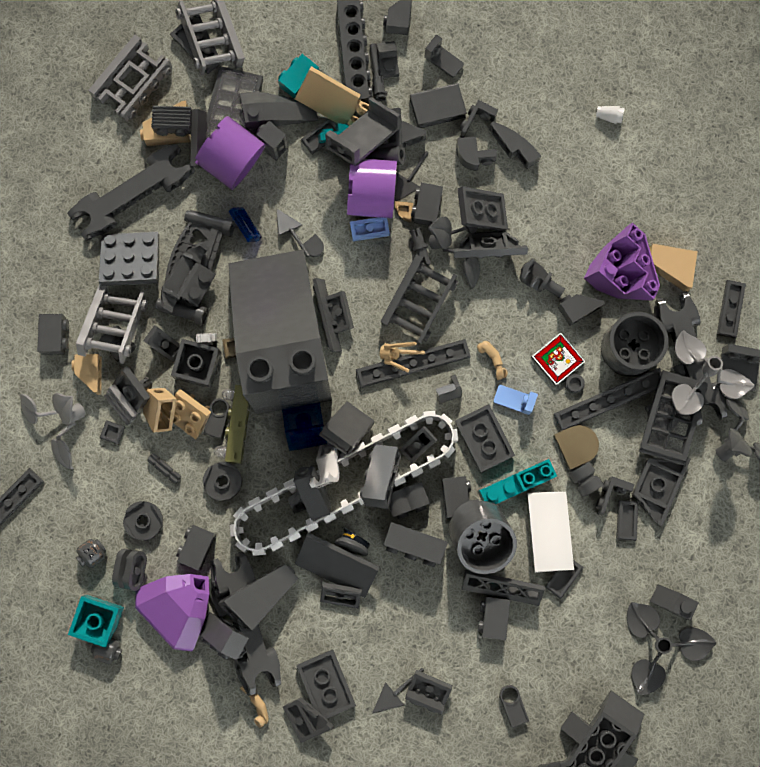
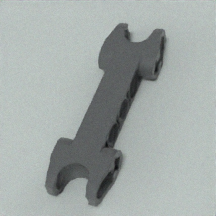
M174 144L151 154L146 159L149 165L148 168L102 197L97 192H92L80 199L67 214L72 220L84 215L91 217L90 225L81 233L82 237L87 241L113 229L117 225L114 217L121 213V210L124 211L137 203V200L140 201L151 194L152 190L156 191L163 186L166 192H171L182 185L195 172V169L190 164L180 168H175L171 165L172 160L181 152L179 145Z
M687 291L679 295L681 303L679 311L670 310L663 298L655 301L657 319L663 324L667 334L671 333L673 342H676L677 337L683 330L696 337L693 327L700 326L701 324L698 309ZM695 362L690 365L683 364L684 370H686L685 377L700 380L703 377V364H696ZM707 376L703 381L708 383L703 406L709 405L713 407L719 419L728 417L726 397L719 390L721 383H711L710 377ZM700 411V415H699V418H698L697 425L702 424V413H701V411Z
M244 552L235 554L236 569L233 573L226 572L218 558L210 561L211 583L217 598L228 597L256 580L253 568ZM232 619L233 626L249 638L245 644L247 652L244 654V657L234 660L237 676L247 695L256 694L255 678L260 672L266 674L272 687L281 685L278 655L273 647L265 648L259 624L252 631L244 632Z

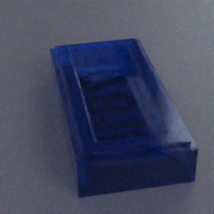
M233 207L228 211L247 242H257L262 238L243 207Z

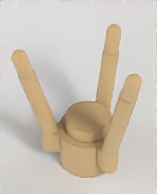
M416 342L385 343L380 349V358L384 360V364L409 372L408 368L393 361L399 358V354L424 355L425 351L398 349L399 347L417 345Z

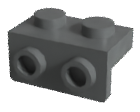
M416 670L407 689L405 699L414 705L427 708L430 712L442 714L453 685Z

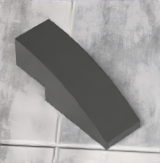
M496 122L490 123L489 131L510 159L516 155L526 169L539 162L541 158L540 153L524 137L504 125Z

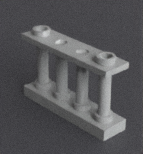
M179 0L178 7L175 9L176 17L178 20H181L194 56V67L199 70L200 76L204 75L206 65L230 60L235 68L242 67L245 57L224 0H212L210 4L185 8L183 0ZM213 12L217 17L215 21L191 25L189 19L191 15ZM214 28L221 29L222 37L197 41L194 33ZM221 44L228 47V53L203 58L200 50L201 48Z
M99 284L76 342L78 355L86 357L88 349L91 350V348L119 353L120 363L124 364L126 357H129L131 354V343L142 312L147 309L148 301L145 300L144 292L140 291L137 300L110 295L107 286H100ZM113 303L134 307L132 315L108 311L104 307L106 304ZM109 318L129 322L127 329L123 330L99 325V320ZM97 333L123 337L121 345L95 341L93 336Z

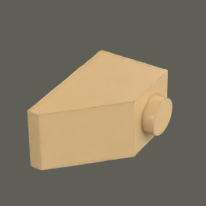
M76 354L75 360H72V371L94 393L101 395L102 357L98 354H86V357Z

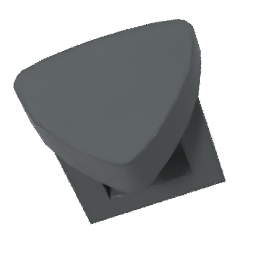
M456 374L450 376L452 384L436 389L439 404L462 397V388Z

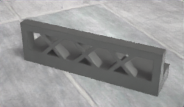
M465 570L462 590L539 606L545 586Z

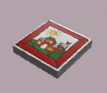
M561 333L531 356L555 386L585 362Z

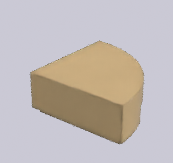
M395 201V210L398 216L407 222H411L413 203Z

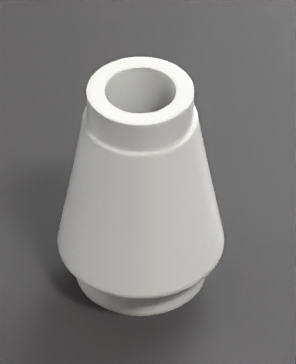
M598 106L596 117L614 124L622 123L624 108H620V106Z

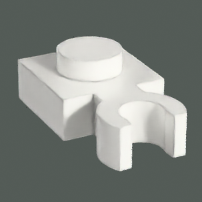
M217 333L196 334L197 343L213 345V341H218Z

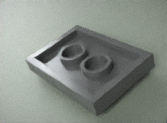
M464 186L458 188L461 224L463 226L495 231L508 230L504 194Z
M489 404L454 421L480 473L515 456Z
M333 649L296 665L312 706L326 719L356 706Z

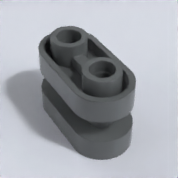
M121 549L117 553L112 575V583L116 588L137 591L141 588L147 563V556L143 551Z

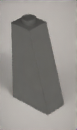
M282 565L224 598L218 605L244 632H249L259 624L299 578L290 566Z

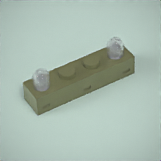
M235 385V390L224 389L222 391V398L233 401V405L228 410L230 427H226L225 439H228L227 447H215L214 455L225 458V462L242 465L250 404L243 396L242 386Z

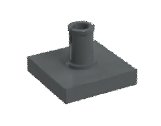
M127 366L120 371L112 385L115 384L138 415L150 399V395L146 390L152 388V382L146 383L149 380L148 377L138 381Z

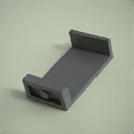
M371 97L369 98V111L338 135L330 130L325 134L326 148L355 166L400 129V114Z

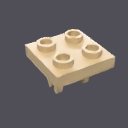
M180 389L174 396L177 400L173 423L188 435L197 439L201 435L211 414V411H209L210 407L208 405L204 407L193 399L195 395H188Z

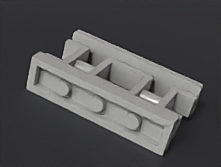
M137 35L130 39L88 90L91 96L102 104L110 98L120 105L115 112L126 122L136 116L137 109L141 105L146 104L150 93L156 91L160 86V81L164 77L169 76L172 71V64L168 58L165 59L161 55L157 61H154L145 54L149 50L148 45L145 42L143 43ZM136 55L143 60L139 66L131 62ZM149 65L156 69L151 77L145 72ZM131 70L143 77L133 90L122 82ZM113 82L120 87L115 95L108 90ZM126 93L133 97L128 105L121 100Z

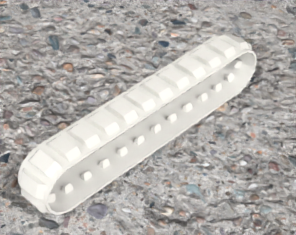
M426 411L419 418L414 415L406 419L405 425L402 427L397 424L387 430L388 434L385 436L379 433L370 438L371 443L367 445L364 442L358 444L354 452L348 455L344 453L339 454L337 462L338 465L342 463L345 467L349 465L348 460L358 454L361 458L366 456V450L374 447L375 444L383 445V441L391 437L397 440L401 438V432L408 428H411L412 431L418 429L417 424L422 421H426L427 425L433 424V420L438 421V426L441 429L446 427L449 432L445 434V440H450L449 447L443 445L440 449L443 452L442 455L436 458L432 454L427 456L428 462L419 467L415 463L410 465L411 471L402 476L397 472L394 483L396 488L406 483L405 478L409 475L413 479L423 474V468L428 467L431 470L441 464V458L447 460L455 451L452 445L458 441L457 429L452 428V420L445 414L440 416L435 415V411ZM293 478L283 483L285 488L278 490L275 487L266 492L267 497L262 500L258 496L248 502L249 506L245 509L240 507L233 515L236 519L234 524L230 525L231 537H235L237 540L235 546L242 552L246 553L248 550H251L253 556L266 555V550L270 548L272 551H276L284 547L283 542L289 539L290 542H293L302 537L301 532L307 530L308 533H311L318 529V523L325 521L328 524L337 519L335 514L341 511L343 515L354 510L352 505L358 502L361 506L364 505L362 498H360V492H358L359 498L350 503L346 499L341 501L342 507L330 512V515L321 517L316 521L309 518L305 520L306 526L297 531L294 527L288 529L289 535L279 540L276 536L270 538L272 544L263 547L262 543H256L255 549L248 547L251 541L247 538L242 541L240 538V534L244 533L243 527H239L240 521L243 520L245 522L249 518L247 513L253 509L256 512L261 511L262 504L273 500L274 503L280 501L279 496L287 491H290L292 494L297 492Z

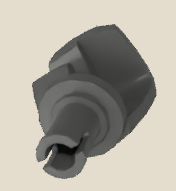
M534 259L526 262L521 268L519 279L522 283L536 291L541 292L546 289L557 296V298H560L566 289L551 280L552 273H547Z

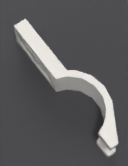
M326 440L320 443L316 458L320 480L318 482L315 477L311 478L309 483L311 488H320L339 480V466L337 462L339 449Z

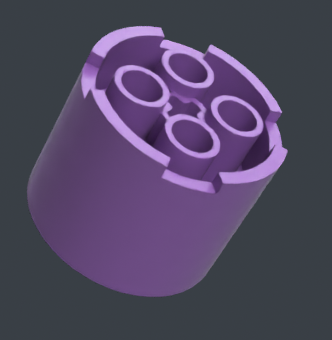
M226 116L217 125L218 130L216 129L201 146L195 159L197 160L195 163L233 190L254 166L266 144L232 118Z
M363 159L355 166L350 163L347 215L393 218L397 161Z

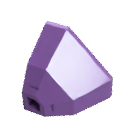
M633 223L629 224L603 247L590 264L584 277L596 290L618 299L654 300L660 287L646 235Z
M194 574L166 576L141 586L139 590L135 591V608L174 650L193 651L206 617L209 599V577Z

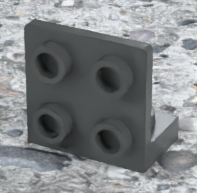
M734 344L724 346L721 353L723 370L731 369L744 375L755 385L750 391H755L760 363V350Z

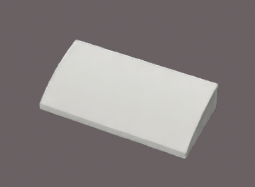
M566 492L528 493L534 572L574 570Z

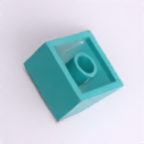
M90 595L81 596L68 635L106 648L118 627L124 607Z

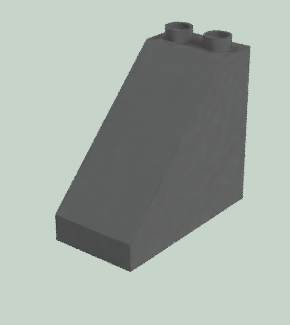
M304 249L228 263L238 370L243 396L255 413L259 415L332 401Z

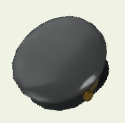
M342 527L344 533L341 538L334 542L335 546L358 556H367L370 543L353 534L347 528Z

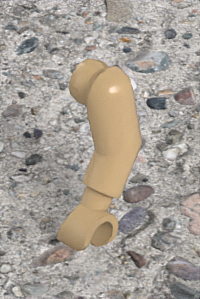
M488 341L479 343L477 345L478 351L480 353L486 352L492 359L493 366L497 370V380L506 378L508 372L505 368H502L503 363L499 352Z
M256 693L249 697L256 707L258 715L254 722L261 728L264 724L268 723L269 717L265 703Z

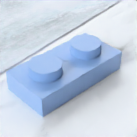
M377 217L350 222L353 242L390 236L387 218Z

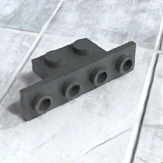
M314 278L313 290L317 295V307L322 316V327L326 332L327 347L331 352H342L338 333L354 328L346 293L340 291L328 296L325 280Z

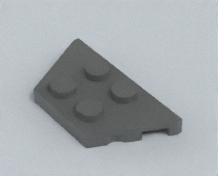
M506 231L467 233L465 239L459 243V248L454 249V258L528 255V247L526 245H518L519 240L510 236Z
M687 457L685 465L658 458L647 459L632 495L660 527L664 524L691 458Z

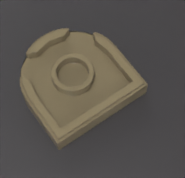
M576 425L553 435L569 470L591 461L598 452V438L593 430L586 426Z

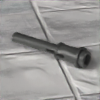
M372 43L369 47L374 74L372 78L374 87L373 97L377 101H384L387 91H385L384 77H381L377 44Z

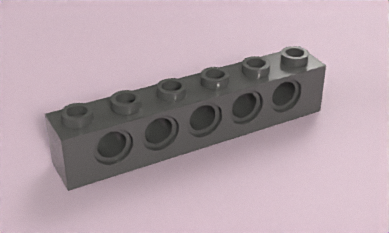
M337 0L345 86L359 93V100L369 104V98H373L372 87H368V81H371L370 69L366 70L369 56L368 52L364 51V46H367V36L363 35L362 29H365V18H361V12H364L363 1ZM349 14H354L355 17L350 18V17H348V15H349ZM355 31L357 34L351 35L349 32ZM357 48L359 51L352 52L351 49ZM355 65H358V66H360L361 68L358 69V70H355V69H353L352 67L355 66ZM355 83L363 84L361 87L354 86Z

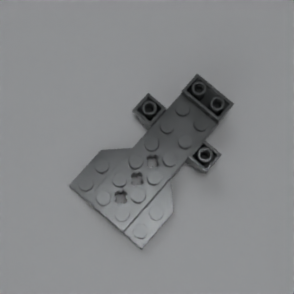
M610 691L590 724L574 712H571L561 726V729L577 742L566 760L540 764L538 767H634L639 759L628 752L627 749L637 736L645 714L613 691Z

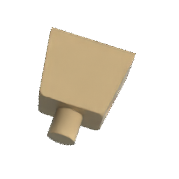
M165 388L147 389L146 391L150 395V399L143 407V414L153 433L172 431L176 397Z

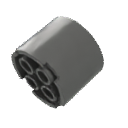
M644 312L628 313L618 319L604 334L601 342L603 360L615 373L621 376H639L657 365L664 358L668 349V334L663 324L653 315ZM630 343H632V346L635 347L634 350H632V347H628Z
M476 499L460 505L454 511L448 532L461 563L468 570L478 574H491L500 571L511 562L517 549L516 535L502 510L496 504Z

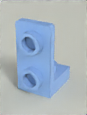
M499 385L493 402L530 415L538 394L534 392L526 394Z

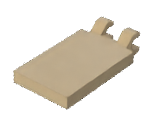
M312 66L295 97V100L335 123H347L348 126L359 119V117L353 115L355 111L362 116L369 108V104L359 100V93Z

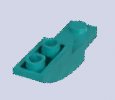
M547 459L479 490L478 494L482 501L498 504L557 477V474L550 460Z

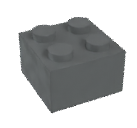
M181 339L171 376L176 380L211 389L222 352L216 347Z

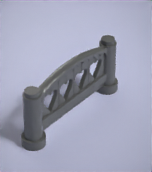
M187 210L184 221L188 224L173 248L166 270L165 281L180 255L189 248L198 245L191 244V239L194 238L193 232L199 230L207 239V241L201 243L209 247L202 257L200 264L212 271L222 237H231L233 235L236 220L229 217L224 219L194 210ZM158 298L155 306L159 312L194 321V324L201 326L205 323L208 312L207 307L200 306L202 300L195 307L180 298L177 300L172 313L162 307L160 298Z

